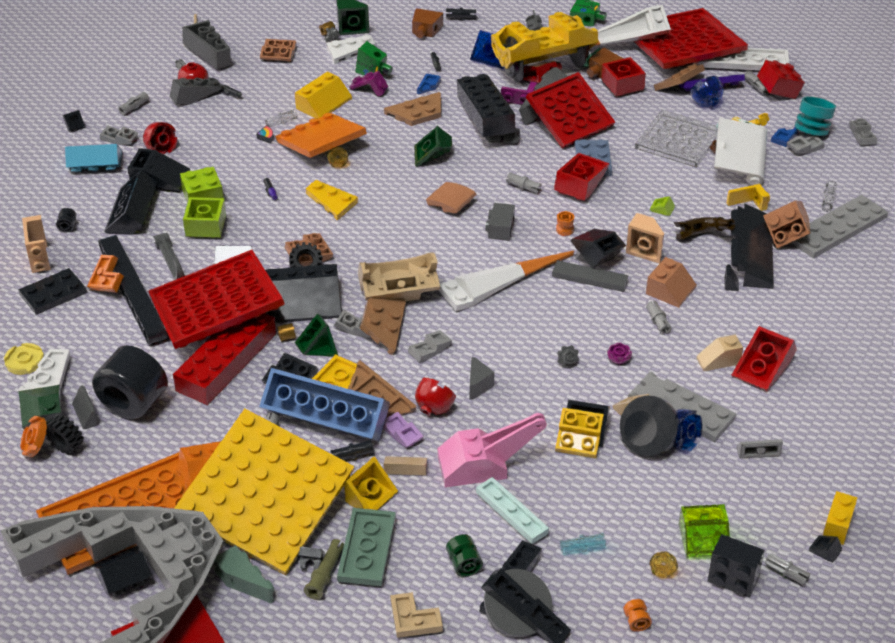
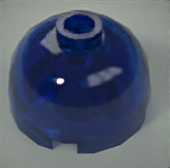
M717 76L706 77V81L702 82L700 80L690 90L693 100L702 107L716 106L724 93V88Z
M678 409L676 412L679 418V433L673 447L691 451L698 444L694 443L696 438L701 437L702 418L701 415L696 414V410Z

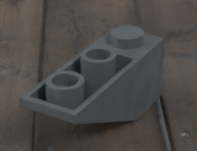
M215 78L173 79L169 97L176 104H192L223 89V86Z

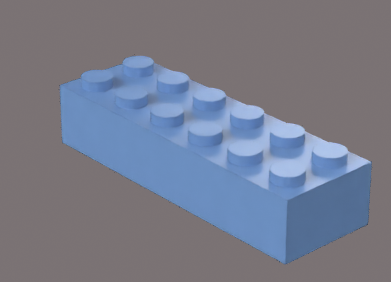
M271 368L259 407L379 442L390 402L383 398Z

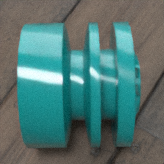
M805 96L802 98L799 108L802 113L797 115L798 120H796L794 126L808 134L828 135L829 127L832 123L829 119L833 118L836 105L822 98Z

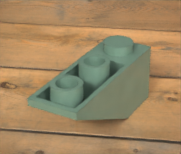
M235 545L216 556L213 563L215 573L227 587L268 603L274 602V587L270 580H265L262 577L260 569L250 563L249 557L244 551L241 552Z

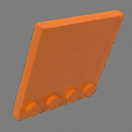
M325 113L320 118L309 120L308 123L296 125L291 130H284L275 137L278 143L311 158L367 134L366 128L335 114Z

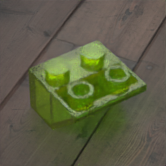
M725 504L681 506L678 524L686 558L712 556V552L721 534L730 537L729 520Z

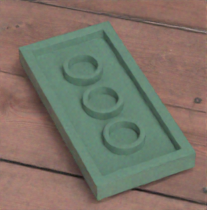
M362 508L352 509L337 574V582L382 586L396 512Z

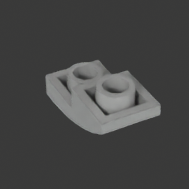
M858 118L849 122L852 133L860 145L877 144V137L871 132L872 125L865 119Z
M107 125L100 134V140L127 145L134 141L138 136V132L124 126L119 130Z
M343 310L334 327L355 336L371 338V336L360 329L363 314L359 319Z

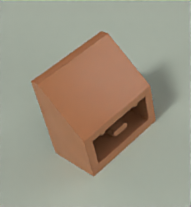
M795 200L763 215L777 249L811 234L809 216L802 201Z

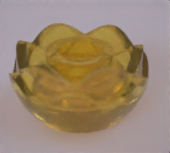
M335 147L330 149L327 159L332 167L341 168L348 162V153L342 147Z
M667 551L655 553L649 562L652 573L659 578H669L678 569L675 556Z

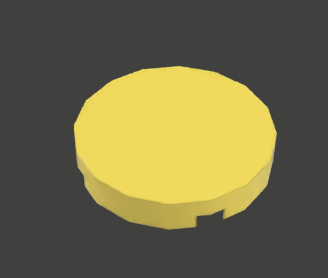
M32 343L21 344L22 346L10 348L4 356V362L7 370L13 374L25 375L36 371L38 363L44 357L40 346Z

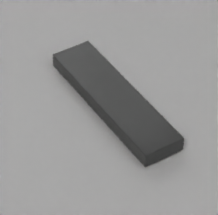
M558 260L552 271V277L622 292L625 290L629 276Z

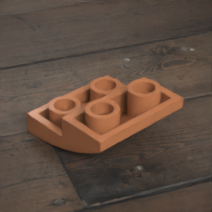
M266 39L261 49L260 59L291 61L297 46L296 40Z
M445 182L426 201L430 206L442 207L443 212L455 214L460 212L466 204L470 203L471 199L477 194L472 189L461 184Z
M320 233L304 234L302 241L285 242L284 248L289 255L292 252V248H296L297 244L302 245V242H305V245H308L309 242L312 243L311 246L316 245L317 249H320L323 257L322 262L333 257L332 251ZM303 254L299 257L298 261L302 266H309L312 264L313 259L310 255Z

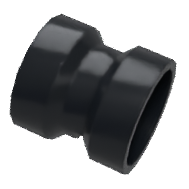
M63 208L60 210L56 222V227L59 231L68 233L73 230L77 217L73 209Z

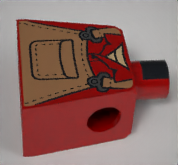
M542 60L525 64L523 80L540 83L541 77L554 67L561 70L562 65L559 61Z

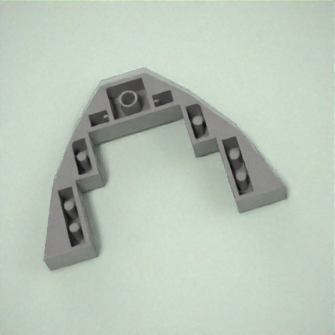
M154 506L91 507L21 521L1 530L5 547L22 577L85 548L94 562H97L135 543L137 544L166 589L130 606L135 626L100 643H163L204 584L223 544V539L203 512Z

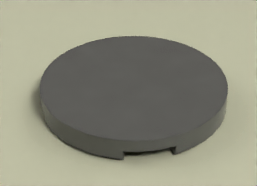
M522 569L505 571L533 599L539 598L552 611L550 591L538 576ZM485 592L483 599L486 617L496 630L513 638L532 636L537 633Z

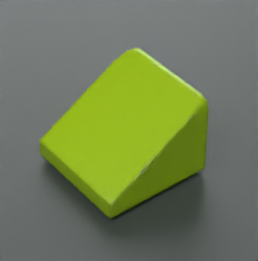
M667 196L655 199L649 210L654 213L670 216L675 205L671 197Z

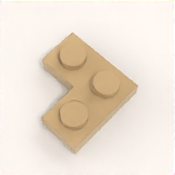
M413 592L390 595L397 638L443 632L439 607L416 610Z

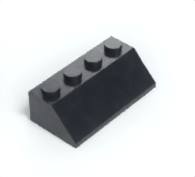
M142 170L128 180L118 192L104 232L107 234L132 235L135 231H140L145 225L144 219L149 213L148 208L153 202L151 199L156 193L157 181Z

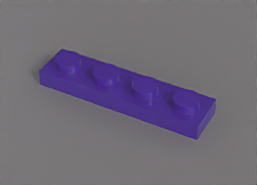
M745 74L689 80L679 84V88H684L685 91H692L694 87L700 86V89H707L709 85L714 84L715 87L725 86L724 83L738 85L740 81H745Z

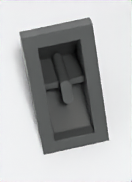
M471 357L469 399L474 400L494 387V371L477 358Z

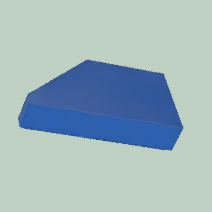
M426 73L417 88V94L436 90L441 82V76Z
M796 127L789 130L785 128L778 129L771 137V142L787 147V142L797 135L799 129Z

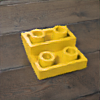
M562 408L555 452L597 458L604 414Z

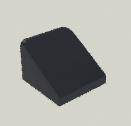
M727 264L724 276L725 290L739 291V279L731 265Z
M818 535L810 546L809 551L829 562H834L841 553L842 546L836 536Z

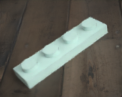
M493 477L476 487V493L531 544L549 534V528Z

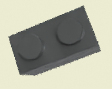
M494 203L492 210L489 209L488 220L485 226V231H488V239L510 240L515 219V205Z

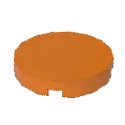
M39 416L32 417L29 420L30 426L24 428L20 448L23 450L22 455L33 458L39 452L44 442L47 425L45 418Z

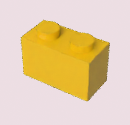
M836 491L826 520L824 536H836L840 544L844 545L858 497Z

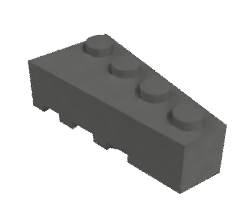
M209 20L182 27L183 44L216 69H222L230 65V47L224 39L220 38V34L215 32V28L210 25Z

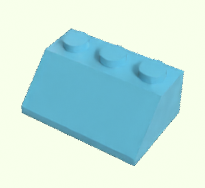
M117 144L65 147L66 168L71 169V172H81V169L87 168L88 171H98L99 168L115 170L116 167L121 166L122 149Z

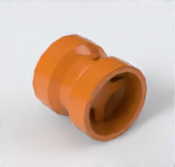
M562 211L557 214L556 232L559 235L569 236L574 232L573 223L575 216L573 213Z
M633 599L624 605L623 610L626 617L629 618L628 624L632 631H643L651 626L652 620L649 613L646 612L647 606L644 600Z

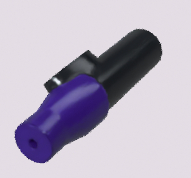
M265 178L263 180L266 186L265 190L268 196L270 195L273 200H276L278 198L276 190L270 179Z

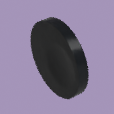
M650 395L641 396L631 401L624 409L620 419V433L626 446L633 452L643 456H657L668 451L675 443L679 433V418L673 406L665 399Z

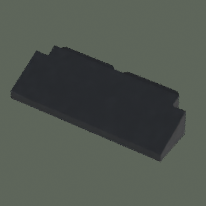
M745 203L744 208L738 206L737 209L731 211V219L735 221V223H731L735 224V228L731 230V235L737 237L731 240V265L737 267V271H745L743 287L773 289L772 236L763 217L767 213Z

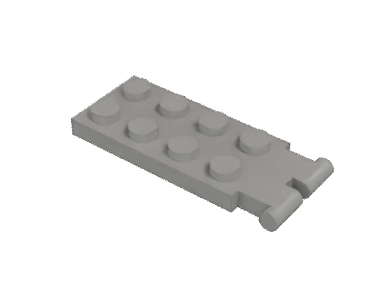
M649 372L641 380L640 384L628 394V397L649 394L650 396L665 399L677 412L679 425L714 443L736 417L735 412L668 379L663 381L657 378L653 372Z

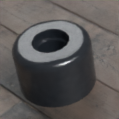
M124 345L118 347L95 372L92 378V386L97 398L111 412L123 418L138 419L144 416L168 387V378L162 366L150 354L140 348Z

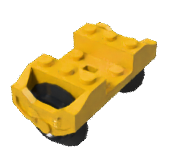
M556 12L554 15L548 16L549 27H542L540 30L534 31L529 30L520 22H512L509 25H505L496 34H492L491 42L495 56L499 59L507 75L512 77L514 81L520 82L524 76L525 64L569 54L575 66L579 68L584 66L589 56V50L598 43V30L584 27L581 18L577 15L571 16L563 12Z

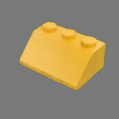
M328 71L295 92L296 109L314 118H320L325 113H332L352 99V95L340 77Z

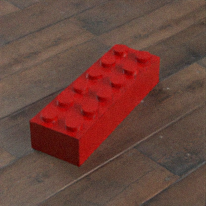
M263 313L261 316L248 319L240 325H234L220 333H214L173 373L175 391L208 406L276 335L275 317Z

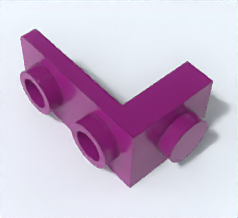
M380 71L369 72L363 77L357 76L349 86L350 90L370 84L377 97L383 95L389 87Z
M530 82L527 90L502 87L501 94L507 103L522 105L526 100L527 94L535 90L534 87L537 83Z

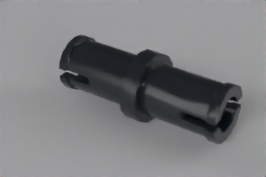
M460 7V9L446 8V12H452V14L446 13V18H459L460 20L463 18L476 19V15L470 14H476V9H463V7Z
M369 440L354 445L350 443L346 447L330 450V452L342 460L349 458L354 460L357 456L374 453L372 441Z

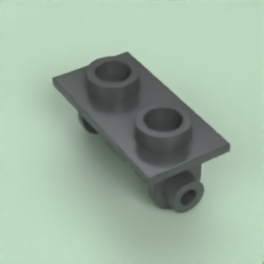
M533 10V15L526 18V23L529 30L536 31L540 30L543 25L540 15H536Z
M515 127L516 132L487 136L485 139L489 142L500 143L502 137L504 138L503 143L515 145V143H519L520 128Z

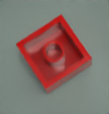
M632 57L602 64L601 80L615 96L644 90L646 73Z
M765 60L757 75L770 94L793 99L797 98L805 84L801 75L795 71L793 65L789 63L782 64L776 60Z

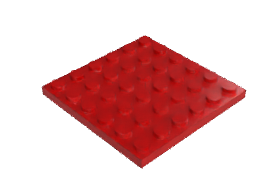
M704 8L666 15L671 29L670 33L658 35L655 38L633 41L663 69L684 66L688 63H698L701 60H711L715 57H724L728 54L741 53L748 50L746 42Z
M252 249L148 291L175 349L186 347L192 342L203 340L209 335L220 333L226 328L240 325L248 319L257 318L263 313L276 310L280 306L285 305L281 294Z

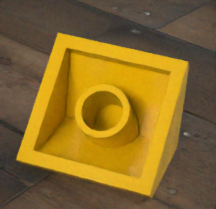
M372 457L345 481L344 485L345 502L354 508L378 510L398 492L376 457Z

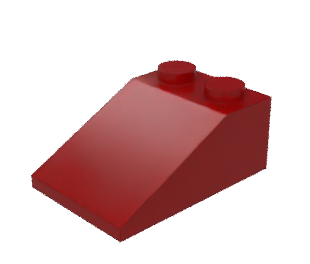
M577 153L557 171L554 190L564 195L573 196L577 200L585 201L593 194L608 169L609 163Z
M758 326L731 376L768 391L786 370L797 351L795 341Z

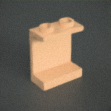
M41 215L22 218L25 246L32 273L51 270L46 251L48 246Z

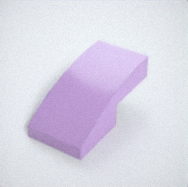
M399 412L385 419L384 430L406 448L424 437L412 422L407 423Z

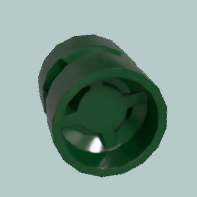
M457 535L446 544V551L458 576L469 577L481 570L483 561L470 535Z

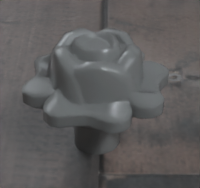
M334 27L331 29L326 28L327 36L324 39L327 42L331 40L339 41L340 33Z
M573 345L568 347L562 346L561 350L557 352V362L562 364L563 368L568 366L574 367L575 363L579 361V351L574 349Z

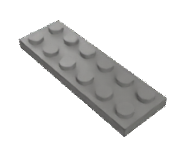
M860 195L810 222L811 234L791 243L810 257L815 258L884 220L888 216V211L867 197Z

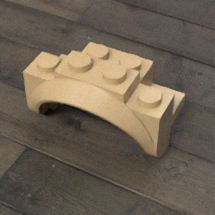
M431 252L417 257L390 262H360L358 278L361 291H364L365 301L368 298L413 301L419 300L422 292L440 290L436 271L438 262L435 253Z

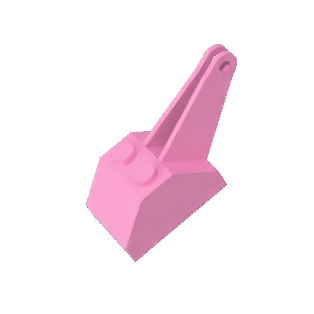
M542 413L533 414L526 419L489 434L479 428L456 432L437 448V456L445 488L481 483L491 477L495 480L507 479L505 461L546 428L547 423Z

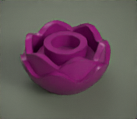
M617 342L610 345L607 355L613 363L624 364L631 358L632 351H630L628 345Z

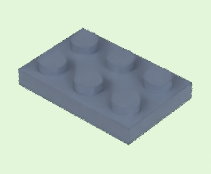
M608 140L575 141V155L581 153L609 163V167L603 176H612Z

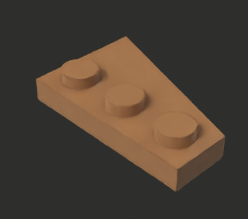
M695 63L687 66V68L680 70L679 73L673 74L671 77L654 84L655 91L684 83L705 70L704 65L697 66Z

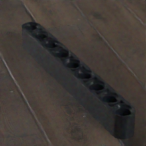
M117 235L98 240L102 255H114L118 258L113 272L121 273L124 276L119 288L147 344L150 345L166 340L167 333Z

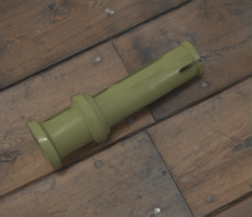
M333 539L321 564L317 569L313 570L310 582L304 587V593L307 597L314 600L322 598L324 594L323 589L331 581L330 573L344 548L343 542L338 547L340 540Z

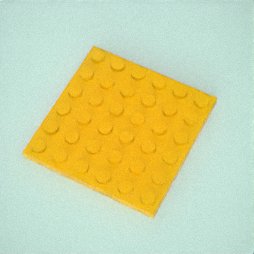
M244 408L174 509L203 512L224 542L231 546L236 545L240 551H244L249 556L286 576L299 556L300 547H305L344 487L345 481L353 473L354 466Z

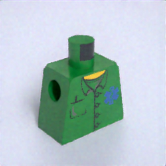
M576 0L570 10V15L579 16L584 26L593 27L597 20H606L607 12L600 11V3Z
M368 41L358 48L355 73L365 76L369 72L380 71L381 75L383 73L390 75L393 67L386 64L387 54Z

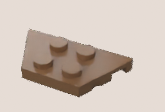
M437 92L385 107L384 114L387 116L389 114L395 115L396 120L405 122V124L410 126L441 118V93Z
M368 298L360 329L371 336L377 344L383 343L388 348L387 352L393 355L396 350L406 301Z
M361 360L358 361L348 389L389 401L390 406L386 418L396 412H399L400 415H405L416 411L417 406Z

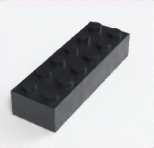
M479 74L475 77L464 76L462 79H457V97L483 137L516 132L515 113L488 75Z

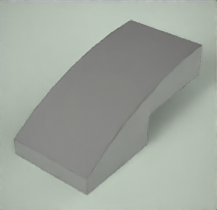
M800 135L787 142V145L799 154L811 153L824 148V142L816 135H811L805 139Z
M439 330L426 334L423 342L410 345L408 353L418 362H423L446 349L452 344V340Z

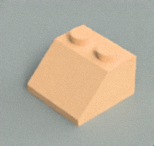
M640 213L635 214L628 225L626 253L660 264L664 232L653 217Z

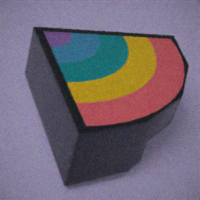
M265 126L256 134L257 139L268 143L273 141V131L268 126Z

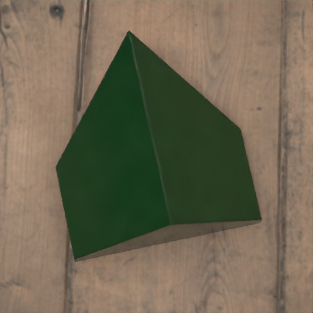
M317 313L295 341V344L304 355L334 357L335 354L338 355L329 325Z

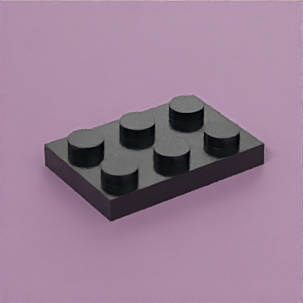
M70 268L18 289L19 295L35 315L87 293L86 287Z

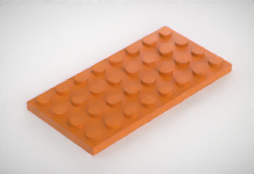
M179 452L37 509V516L41 518L91 507L154 506L174 509L188 489L177 467ZM135 543V544H133V545H131V546H129V547H127V548H125V549H123V550H121V551H119V552H116V553H114V554H112V555H110V556H108V557H106V558H104V559H102V560H105V559H107V558H109V557H112V556H114V555H116V554H119V553H121V552H123V551H126V550H128V549H130V548H133V547L137 546V544ZM86 548L60 560L67 575L100 562H94Z

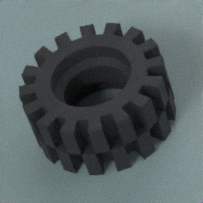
M302 242V245L297 244L296 248L293 247L292 252H290L289 266L303 267L298 261L299 257L303 254H308L312 257L313 262L309 266L322 265L323 257L320 249H317L316 245L311 246L312 243L309 242L308 245H305V242Z
M57 415L47 424V440L51 441L52 443L50 444L52 446L55 445L58 451L61 450L62 453L71 454L83 443L84 437L81 436L82 432L78 430L79 427L74 425V421H69L67 416Z

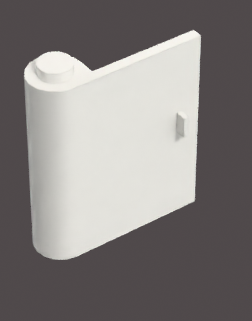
M720 117L714 168L747 175L746 181L749 184H761L764 180L767 129L760 125Z

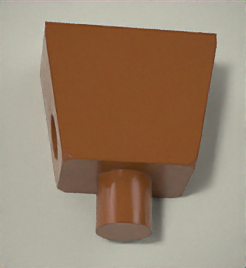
M416 8L412 19V33L418 38L423 36L434 37L443 27V12Z
M602 48L590 57L587 74L591 78L597 76L601 79L603 63L624 58L606 48Z

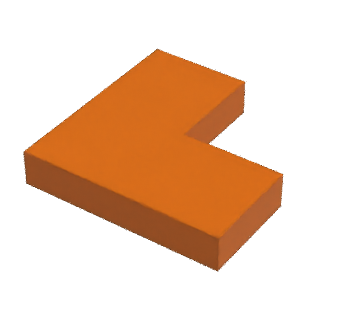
M101 255L87 288L95 291L117 292L124 277L121 273L113 272L118 258L114 255Z

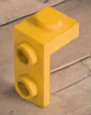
M761 184L729 190L726 204L731 206L754 201L757 207L764 211L768 208L770 195Z

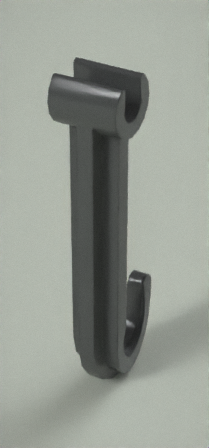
M168 232L153 236L156 248H160L174 280L184 277L185 274L180 262L171 247Z

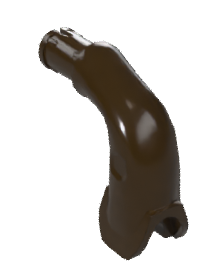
M701 217L674 222L676 227L681 228L680 233L676 234V239H685L710 231L733 230L735 224L731 223H735L734 219H725L723 217Z

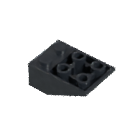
M144 148L138 149L127 168L129 180L142 170L157 181L156 189L180 191L182 188L180 173L191 171L187 166L157 150Z

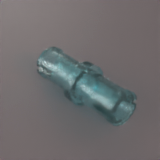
M604 533L589 536L582 534L578 538L560 540L562 554L576 551L587 552V549L605 547Z

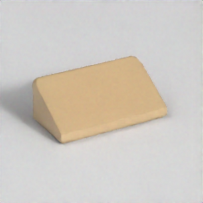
M385 456L384 470L387 474L426 475L427 458Z

